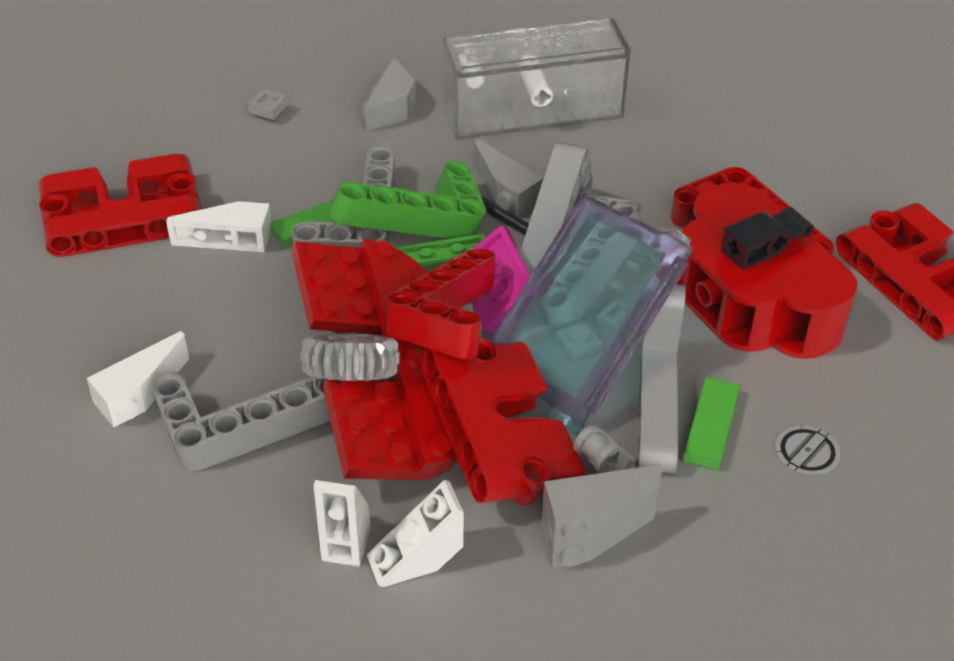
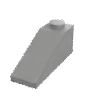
M479 138L473 141V165L494 203L517 217H521L533 209L544 178Z

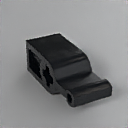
M787 207L782 212L773 216L767 212H761L725 227L721 251L741 270H744L780 254L786 249L790 241L801 236L806 237L813 232L814 225L793 207Z

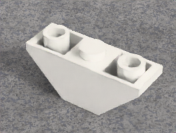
M444 480L367 554L378 586L386 587L436 572L463 548L464 512L449 481Z

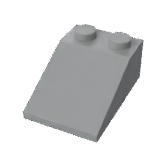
M660 464L545 481L541 533L551 567H571L584 562H590L652 521L655 516L662 472Z

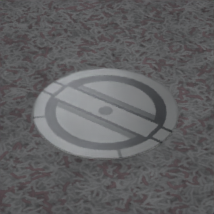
M795 425L788 427L777 436L775 441V451L781 462L791 470L801 474H826L835 469L841 459V449L837 441L826 431L814 426Z

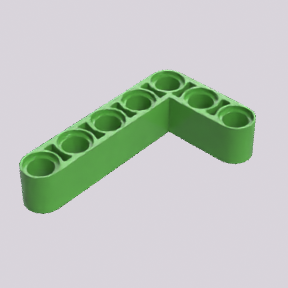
M450 160L445 163L435 187L436 194L355 182H343L338 186L329 215L335 222L345 226L451 239L477 235L486 215V208L469 167L462 162Z

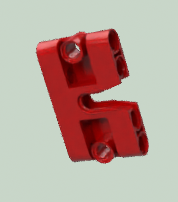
M169 154L130 161L126 180L128 196L122 200H112L109 197L107 184L97 167L44 176L39 181V207L43 219L45 243L48 253L57 257H65L169 238L166 222L168 217L202 210L189 158L183 154Z
M912 203L893 212L886 210L876 211L871 215L868 226L861 225L837 236L836 248L839 255L929 337L939 341L954 334V258L931 266L947 254L946 244L948 238L954 233L952 229L921 204Z
M480 337L479 354L469 359L451 357L427 348L422 350L420 359L422 374L476 502L488 503L513 500L515 503L528 506L533 504L540 494H543L545 481L586 475L584 465L578 453L573 449L574 444L563 421L529 417L506 418L534 410L537 407L535 401L539 395L548 390L534 358L524 342L492 343L490 340Z

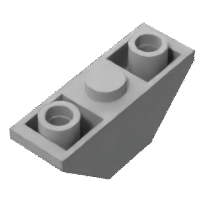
M391 59L387 68L382 70L377 85H373L368 101L363 102L361 117L365 118L366 131H374L407 120L416 104L415 79L398 60Z

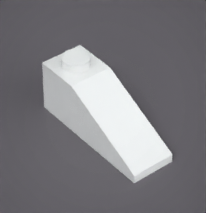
M237 201L167 218L166 222L171 246L265 252L271 233L270 223L272 221L269 203Z
M180 331L87 378L93 403L113 427L145 412L155 400L152 391L154 380L166 373H178L187 363L189 354L185 334Z
M315 480L313 489L321 560L360 566L371 529L368 503L354 485Z

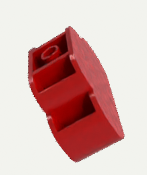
M724 183L701 192L694 202L692 221L682 230L677 271L674 284L685 285V304L724 344L737 350L756 352L773 346L776 350L787 356L810 359L836 349L843 341L857 291V280L853 273L811 235L790 241L786 249L780 254L741 270L721 251L725 227L761 212H767L773 216L783 210L762 191L743 183Z

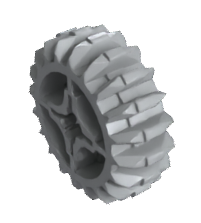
M359 333L321 334L309 336L303 340L300 362H302V371L318 379L325 378L341 381L380 380L382 378L388 379L397 374L398 365L400 364V351H398V342L390 337H382L381 335Z

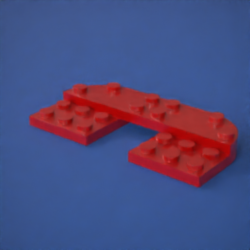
M363 239L359 248L295 241L291 253L309 330L383 335V337H390L398 342V351H400V364L398 365L397 374L394 375L395 381H341L326 379L322 386L344 479L425 480L446 473L458 459L422 374L420 359L424 347L394 338L385 332L387 295L428 273V271L412 257L383 240Z

